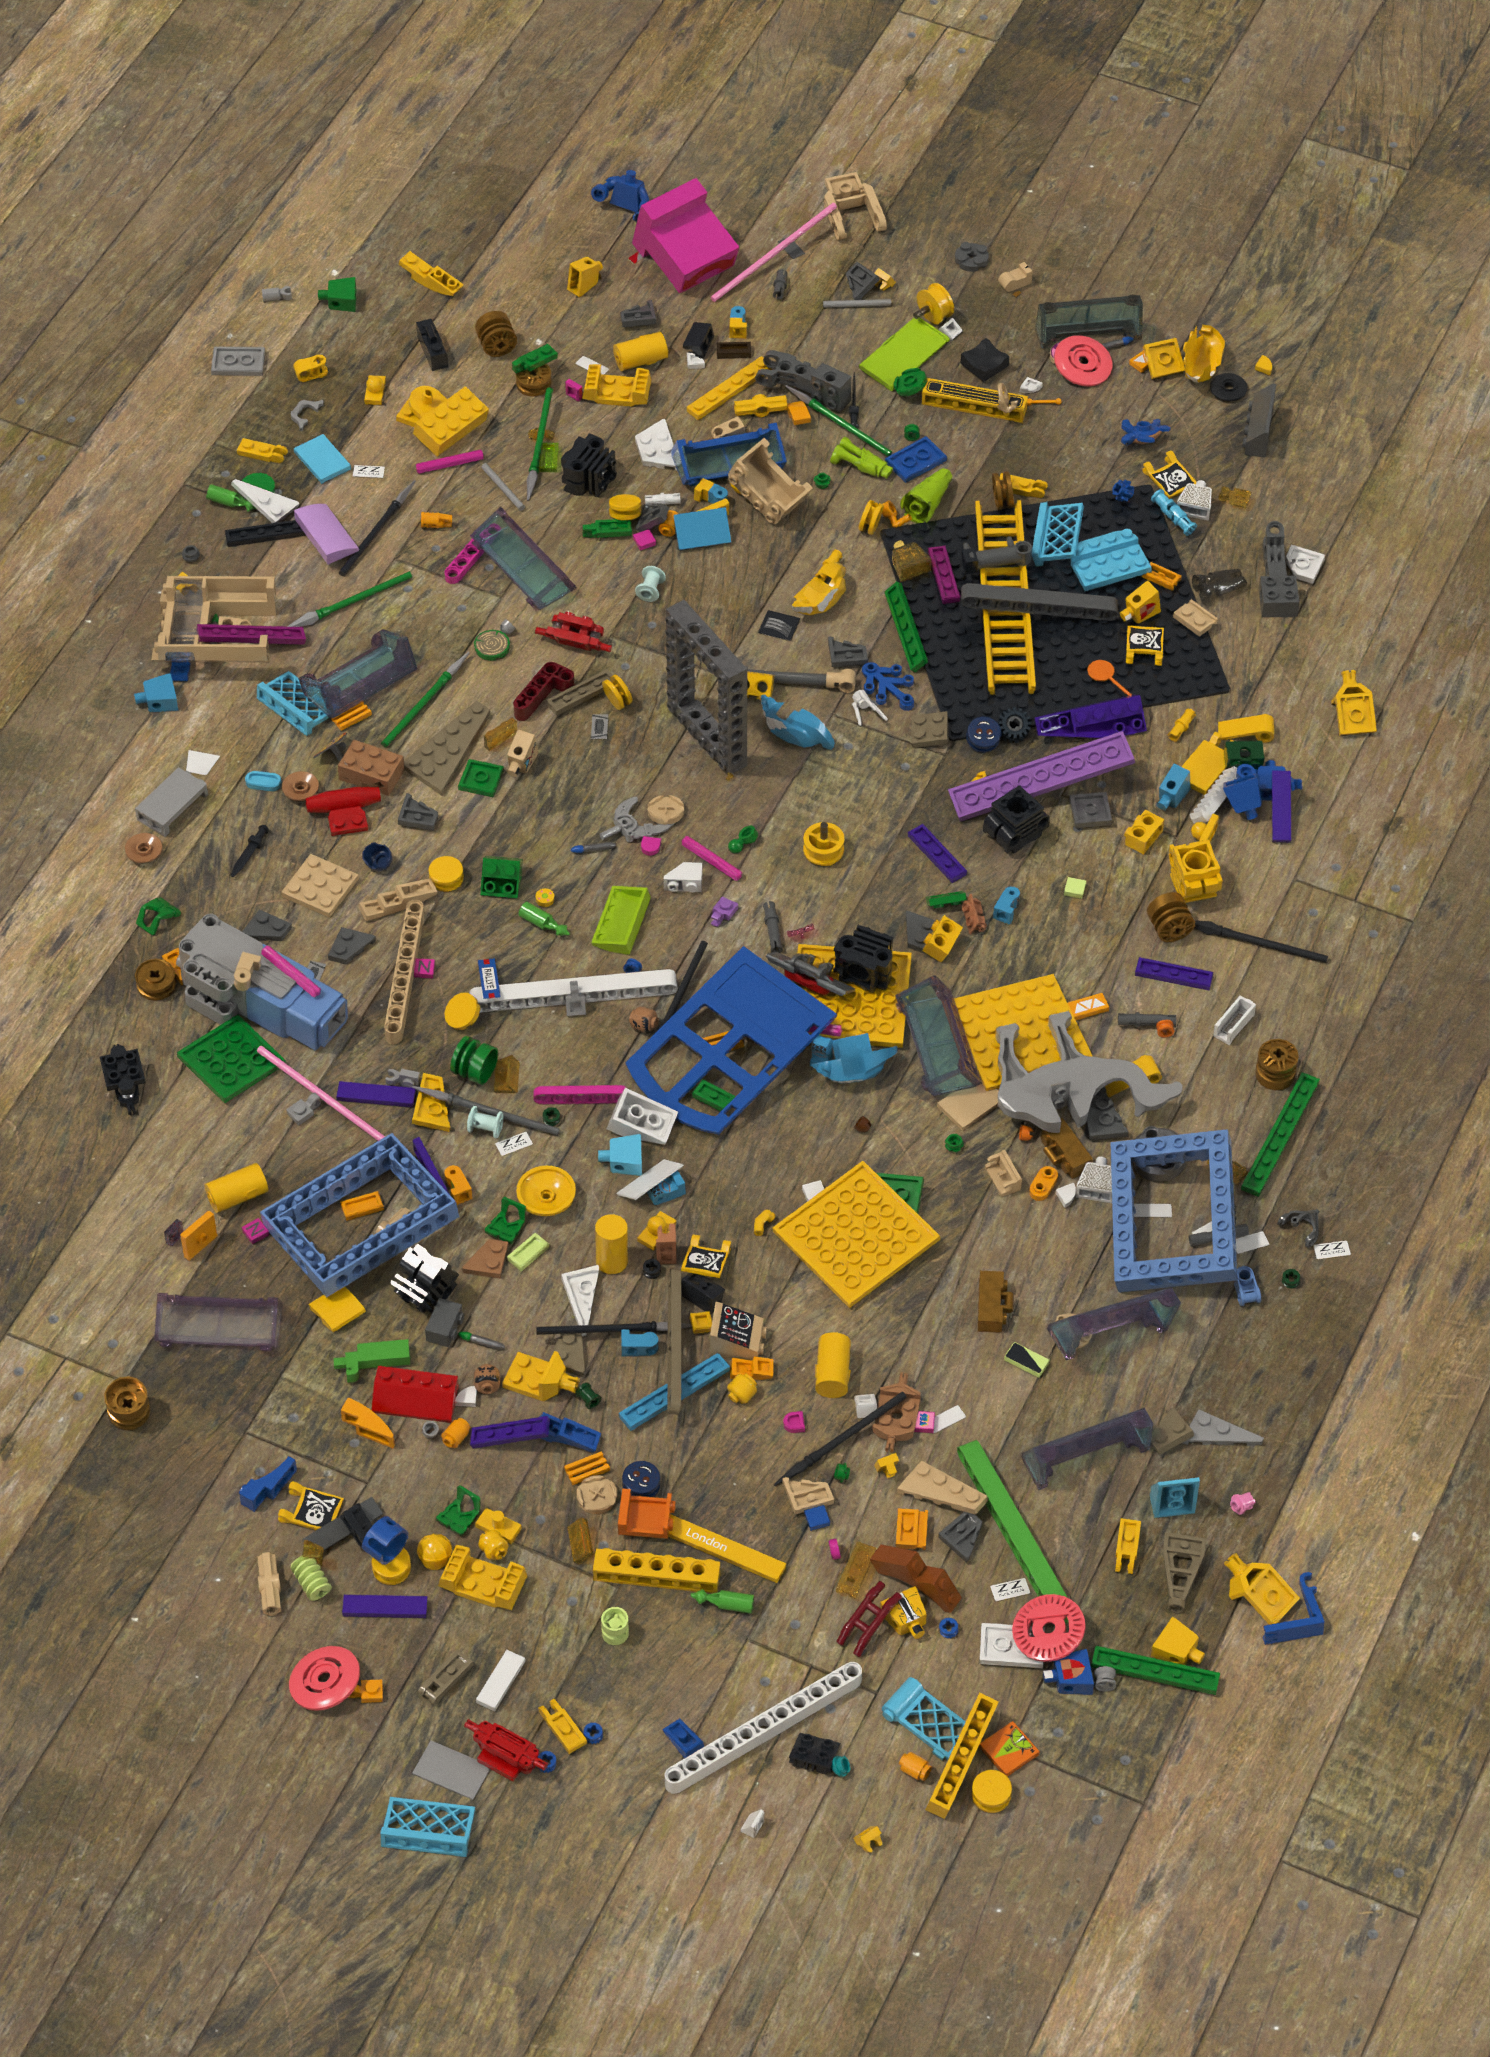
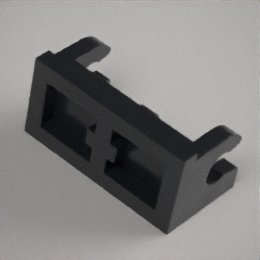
M693 323L683 343L684 349L693 350V352L688 353H694L695 356L704 359L714 339L711 323Z
M688 1273L682 1278L681 1296L705 1312L710 1311V1314H712L715 1302H722L725 1289L706 1276Z
M360 1503L342 1512L340 1518L363 1552L362 1543L364 1537L373 1525L362 1510Z

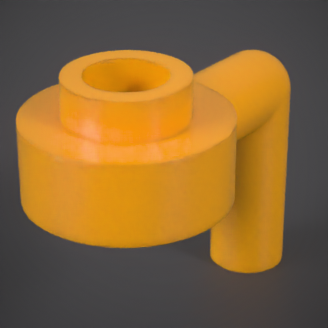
M890 500L883 503L882 514L885 518L888 517L893 528L900 527L912 520L910 514L897 520L896 516L898 513L895 505Z

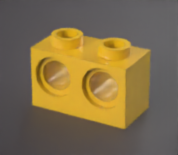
M747 671V680L750 683V687L747 689V698H749V695H754L759 700H761V695L772 697L775 675ZM760 682L767 684L768 689L766 692H762L759 689Z
M1145 810L1136 817L1132 827H1128L1125 831V845L1144 855L1163 832L1164 819Z
M945 915L940 920L936 919L931 926L933 932L931 934L928 933L923 941L925 946L922 951L937 961L942 962L949 954L963 927Z

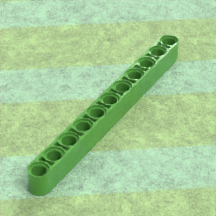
M974 1440L957 1447L958 1456L979 1492L987 1495L988 1501L986 1506L1037 1596L1056 1594L1067 1597L980 1443ZM1065 1618V1624H1068L1069 1621L1067 1618Z

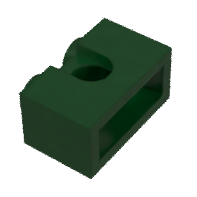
M1226 741L1224 748L1226 769L1234 766L1238 768L1242 764H1249L1257 770L1260 766H1263L1265 758L1262 741Z

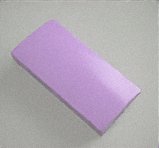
M313 504L294 510L296 522L327 564H331L359 551L357 545L326 504Z

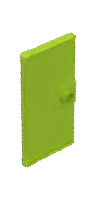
M912 318L859 364V368L885 386V388L893 391V383L897 376L900 377L902 372L907 369L919 368L948 343L950 338L922 318Z

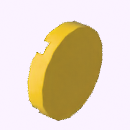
M459 993L448 1002L444 1013L445 1020L452 1028L465 1030L467 1029L466 1027L472 1026L476 1022L480 1013V1005L477 998L473 995Z

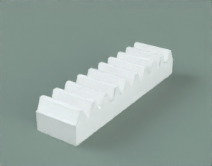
M1234 766L1223 770V774L1219 775V779L1215 781L1216 784H1213L1211 786L1212 789L1208 790V794L1204 795L1205 798L1200 800L1201 803L1197 804L1198 808H1195L1193 810L1194 813L1190 814L1191 821L1194 824L1209 821L1212 814L1215 813L1227 797L1223 790L1224 782L1237 779V767Z

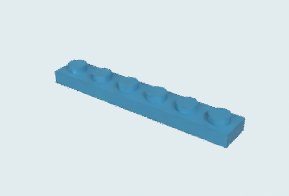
M719 1353L681 1375V1400L730 1371V1366ZM667 1384L619 1412V1418L630 1431L667 1409Z

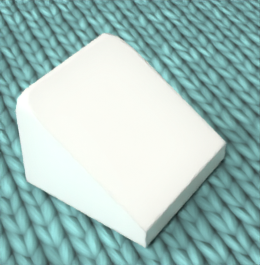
M953 318L938 329L947 335L951 341L963 332Z
M874 1394L854 1396L858 1418H865L877 1409Z
M758 1810L751 1813L743 1824L741 1832L754 1838L764 1823V1811Z

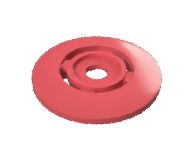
M1080 335L1067 337L1058 344L1054 353V362L1058 371L1063 377L1074 384L1087 387L1096 386L1103 383L1111 374L1113 365L1109 352L1101 343L1090 337ZM1085 357L1088 363H1080L1079 358Z
M1048 1594L1030 1600L1018 1611L1013 1622L1012 1633L1015 1644L1024 1655L1033 1660L1050 1662L1068 1656L1079 1646L1085 1634L1086 1623L1080 1607L1074 1601L1065 1596ZM1065 1618H1067L1069 1621L1068 1633H1066V1624L1064 1621ZM1032 1622H1033L1032 1632H1033L1034 1637H1030V1635H1029V1629H1030V1626H1031ZM1048 1623H1052L1055 1625V1630L1052 1633H1045L1043 1627Z
M339 1646L321 1647L308 1653L297 1663L291 1673L289 1690L292 1698L301 1707L315 1711L329 1709L340 1704L351 1695L360 1678L358 1660L352 1652ZM323 1673L330 1674V1678L326 1682H319V1677Z

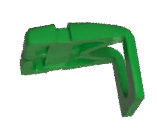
M162 897L155 898L142 905L136 924L149 934L155 935L160 920L178 917L181 915V911L175 906L170 905ZM146 910L158 912L150 927H147L144 922Z
M503 1197L501 1200V1212L491 1221V1224L487 1225L485 1233L495 1238L499 1237L500 1240L512 1244L525 1223L526 1206ZM509 1205H513L518 1209L519 1220L510 1223L506 1221L505 1216Z
M459 1485L457 1487V1498L445 1508V1511L436 1516V1521L447 1528L450 1527V1530L456 1534L463 1536L467 1528H470L480 1513L481 1498ZM465 1494L472 1498L474 1510L469 1512H461L460 1504Z

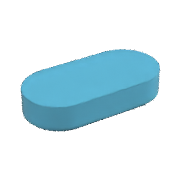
M251 771L245 776L246 786L250 789L277 791L282 786L281 777L276 773Z

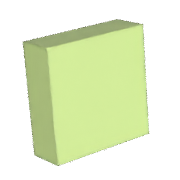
M1068 877L1064 895L1082 899L1086 880Z

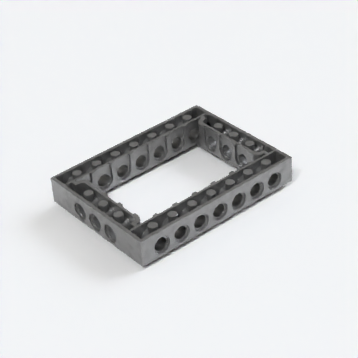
M682 600L666 609L667 708L677 716L681 724L686 726L690 735L695 736L699 745L708 751L709 756L718 762L719 767L725 770L728 775H731L747 766V668L685 600ZM695 654L698 660L707 666L708 671L718 679L717 714L719 723L698 699L695 700Z

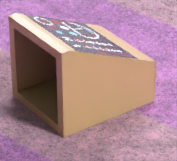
M715 1302L710 1332V1357L717 1353L723 1359L728 1360L732 1358L752 1360L754 1356H763L764 1343L761 1342L762 1338L766 1339L767 1327L763 1326L764 1318L720 1302Z

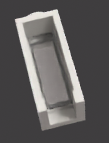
M1239 996L1215 1024L1213 1036L1230 1045L1248 1021L1254 1017L1256 1004L1249 999Z

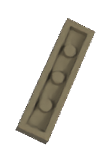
M606 669L547 699V706L558 716L603 693L602 682L606 679L610 680V677L613 675Z

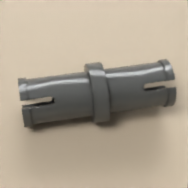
M783 269L777 271V276L773 283V297L775 298L777 294L776 299L778 300L783 298L784 289L787 287V271L785 270L783 275Z

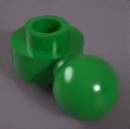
M752 825L744 827L739 832V839H732L729 842V851L734 854L740 853L743 844L755 842L758 837V831Z

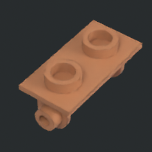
M969 894L967 900L962 904V911L964 912L966 926H968L969 934L971 935L974 930L984 932L987 925L984 916H980L983 914L981 902L977 898H973L972 894Z

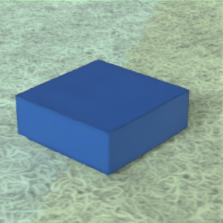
M824 1505L804 1510L810 1531L830 1526V1520Z

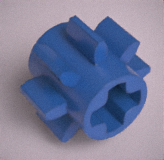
M1119 480L1114 484L1112 494L1116 495V500L1122 502L1132 498L1134 487L1130 486L1131 481Z

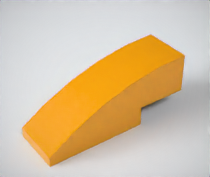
M347 1398L341 1408L342 1421L354 1425L357 1435L394 1448V1435L384 1421L363 1404Z

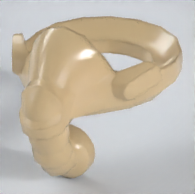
M999 383V405L997 408L1005 413H1010L1017 407L1018 400L1011 401L1009 406L1007 388L1004 383Z

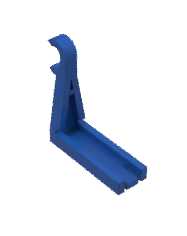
M1305 1572L1301 1574L1299 1579L1309 1618L1265 1625V1633L1262 1637L1265 1645L1323 1635L1325 1622L1314 1596L1317 1592V1587H1307L1305 1584L1306 1580H1311L1312 1573Z

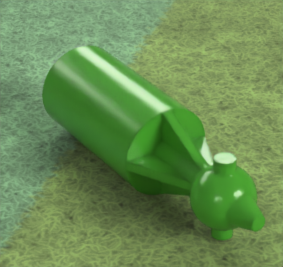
M212 484L208 488L207 500L232 508L245 506L247 512L256 509L237 492Z
M525 902L521 906L519 917L543 930H556V935H570L567 925H558L551 914L529 902Z
M704 1589L691 1593V1597L695 1598L699 1604L707 1600L718 1606V1609L752 1614L754 1595L725 1590L707 1594Z

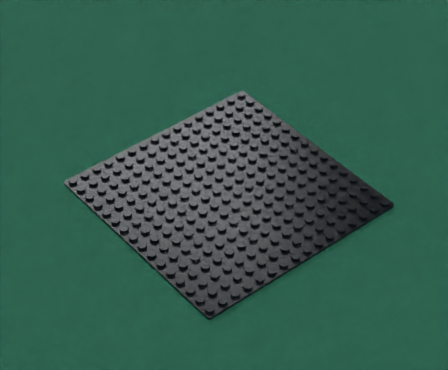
M1151 485L1134 487L1132 498L1122 502L1116 500V495L1112 494L1113 490L1047 501L1048 506L1083 503L1084 509L1078 543L1115 531L1130 529L1138 537V544L1149 563H1155L1182 576L1181 581L1178 582L1177 586H1174L1173 590L1151 582L1140 575L1085 591L1071 566V558L1044 561L1043 566H1036L1031 555V562L1026 565L1028 589L1115 597L1118 600L1119 617L1113 621L1030 613L1036 690L1033 691V694L1028 692V683L994 684L995 695H990V692H988L983 610L965 607L962 605L961 587L964 584H981L980 569H978L977 573L965 575L961 562L964 543H968L970 548L978 551L976 514L882 529L880 531L895 580L902 584L928 660L924 667L939 712L947 711L948 738L950 741L966 739L968 726L975 718L990 717L998 723L1000 715L1003 711L1006 712L1008 708L1010 710L1013 707H1016V710L1021 708L1022 713L1026 711L1027 717L1030 716L1032 728L1036 727L1034 717L1126 697L1127 695L1110 680L1096 681L1088 675V666L1096 660L1108 661L1113 665L1115 672L1112 678L1132 695H1140L1143 708L1229 692L1230 687L1208 631L1199 637L1173 618L1176 610L1184 604H1188L1191 599L1196 602L1161 508L1156 502L1151 501V497L1154 495ZM1040 503L1022 506L1024 541L1029 542L1032 547ZM1013 507L982 512V516L1015 515ZM1072 510L1069 514L1073 515L1078 510ZM1053 512V516L1056 517L1061 512ZM1065 516L1059 521L1063 523L1068 517ZM1073 521L1067 526L1071 528L1076 523ZM1015 523L983 524V528H1016ZM1055 523V524H1054L1053 526H1051L1050 528H1051L1052 530H1054V529H1055L1056 527H1058L1059 525H1058L1057 523ZM1063 528L1057 534L1061 536L1066 530ZM1070 534L1065 540L1069 541L1074 536ZM1008 536L984 537V542L1007 541L1006 538ZM1010 536L1013 541H1017L1016 536ZM1053 536L1048 541L1051 543L1057 538ZM1061 541L1055 547L1060 548L1064 543ZM902 546L905 548V551L899 554L895 548ZM946 546L959 591L960 602L942 604L928 555V548ZM1068 547L1063 553L1071 552V548ZM1053 549L1049 550V551L1046 553V555H1047V554H1052V553L1054 552V550H1053ZM909 556L908 559L916 557V560L920 562L919 571H917L916 567L914 568L915 565L911 567L906 562L899 561V559ZM899 562L901 564L900 562H903L902 565L906 567L903 570H907L908 575L900 573L902 570L896 571L895 566L897 565L895 563L898 564ZM1015 563L988 568L1019 567V565ZM1019 575L987 576V581L1020 580ZM1146 581H1149L1159 591L1161 612L1141 623H1136L1132 618L1124 621L1120 616V612L1126 609V597ZM1023 615L989 616L990 621L1023 620ZM1128 626L1164 628L1162 666L1155 665V655L1134 653L1133 664L1126 663ZM990 629L991 634H1024V629ZM1025 642L991 643L992 648L1025 647ZM992 656L993 661H1026V656ZM1027 669L993 670L994 675H1027ZM1014 721L1012 724L1009 723L1010 727L1013 729H1015V727L1019 725Z

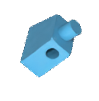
M171 673L144 681V692L134 694L136 704L147 702L149 712L178 710Z
M1175 763L1173 764L1159 787L1157 806L1160 809L1166 810L1168 806L1176 808L1190 791L1189 770Z

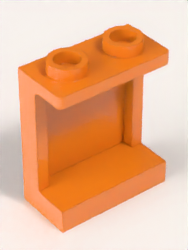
M622 1488L618 1535L668 1539L669 1531H673V1519L670 1517L671 1513H675L676 1501H672V1493H668L667 1498L631 1496V1489Z

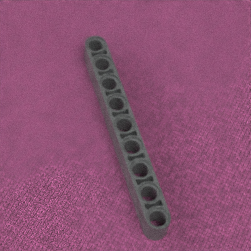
M972 583L964 584L961 587L962 605L968 608L1113 621L1119 617L1118 600L1115 597Z

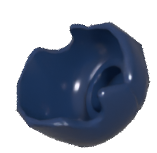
M373 842L363 850L362 859L369 869L383 871L392 862V852L385 844L381 845Z

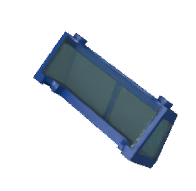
M777 423L768 424V428L763 430L758 428L755 432L692 443V440L688 441L687 444L685 439L677 440L671 450L672 459L683 485L689 486L698 485L702 478L709 481L728 478V473L735 462L763 438L770 443L768 452L774 454L771 459L781 469H783L787 462Z

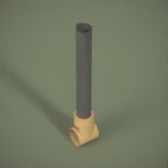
M747 669L750 672L775 675L774 683L826 686V688L839 689L844 693H851L855 689L856 673L852 669H844L841 672H827V674Z

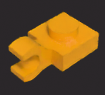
M382 1679L361 1680V1686L357 1685L348 1698L361 1697V1703L383 1702Z

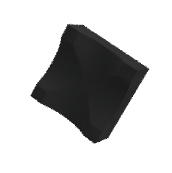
M985 338L975 348L961 354V364L985 382L1009 366L1010 356L999 351L990 340Z

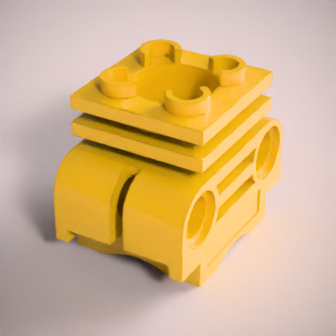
M1202 838V841L1189 843L1187 846L1186 844L1178 846L1171 844L1169 846L1170 877L1176 892L1182 895L1185 902L1217 897L1216 892L1221 891L1223 880L1220 875V866L1214 856L1210 841Z

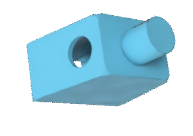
M641 1134L610 1139V1150H598V1162H610V1171L612 1173L641 1176Z

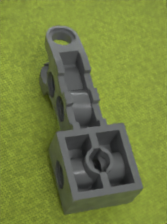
M775 350L767 351L763 362L772 370L760 369L755 376L756 382L762 386L772 388L777 384H784L811 393L812 399H816L823 406L838 413L851 401L850 375L824 363L815 369L811 367V363L806 361L802 363L796 360V356ZM769 357L774 358L776 361H771ZM761 375L767 376L768 379L763 378Z
M1278 521L1268 523L1262 544L1266 573L1265 576H1260L1258 590L1262 617H1297L1299 609L1296 576H1287L1284 527ZM1275 527L1278 528L1280 532L1278 534H1274L1270 532V529Z

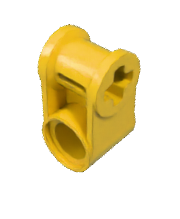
M323 355L299 359L293 364L300 382L322 378L328 374V368L325 366L326 358Z

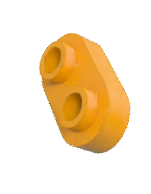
M1045 1166L1039 1170L1030 1185L1029 1194L1032 1199L1043 1201L1049 1196L1058 1180V1172L1055 1168Z

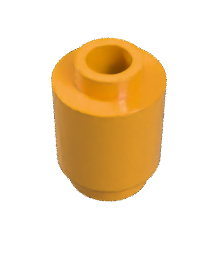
M669 510L666 521L659 525L658 529L662 535L670 537L675 534L673 515L678 514L676 511Z
M462 1418L453 1420L441 1435L443 1443L449 1448H457L469 1434L471 1428L469 1423Z
M913 1752L904 1753L899 1761V1765H901L900 1770L916 1780L921 1779L925 1781L932 1770V1766L929 1765L927 1760Z

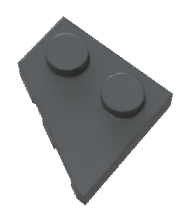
M648 300L645 306L640 307L636 305L631 309L621 311L622 327L656 324L652 300Z
M341 927L328 954V960L348 964L355 956L361 954L364 951V947L369 943H375V935Z
M963 1512L939 1532L938 1538L967 1563L982 1528V1521L975 1514Z

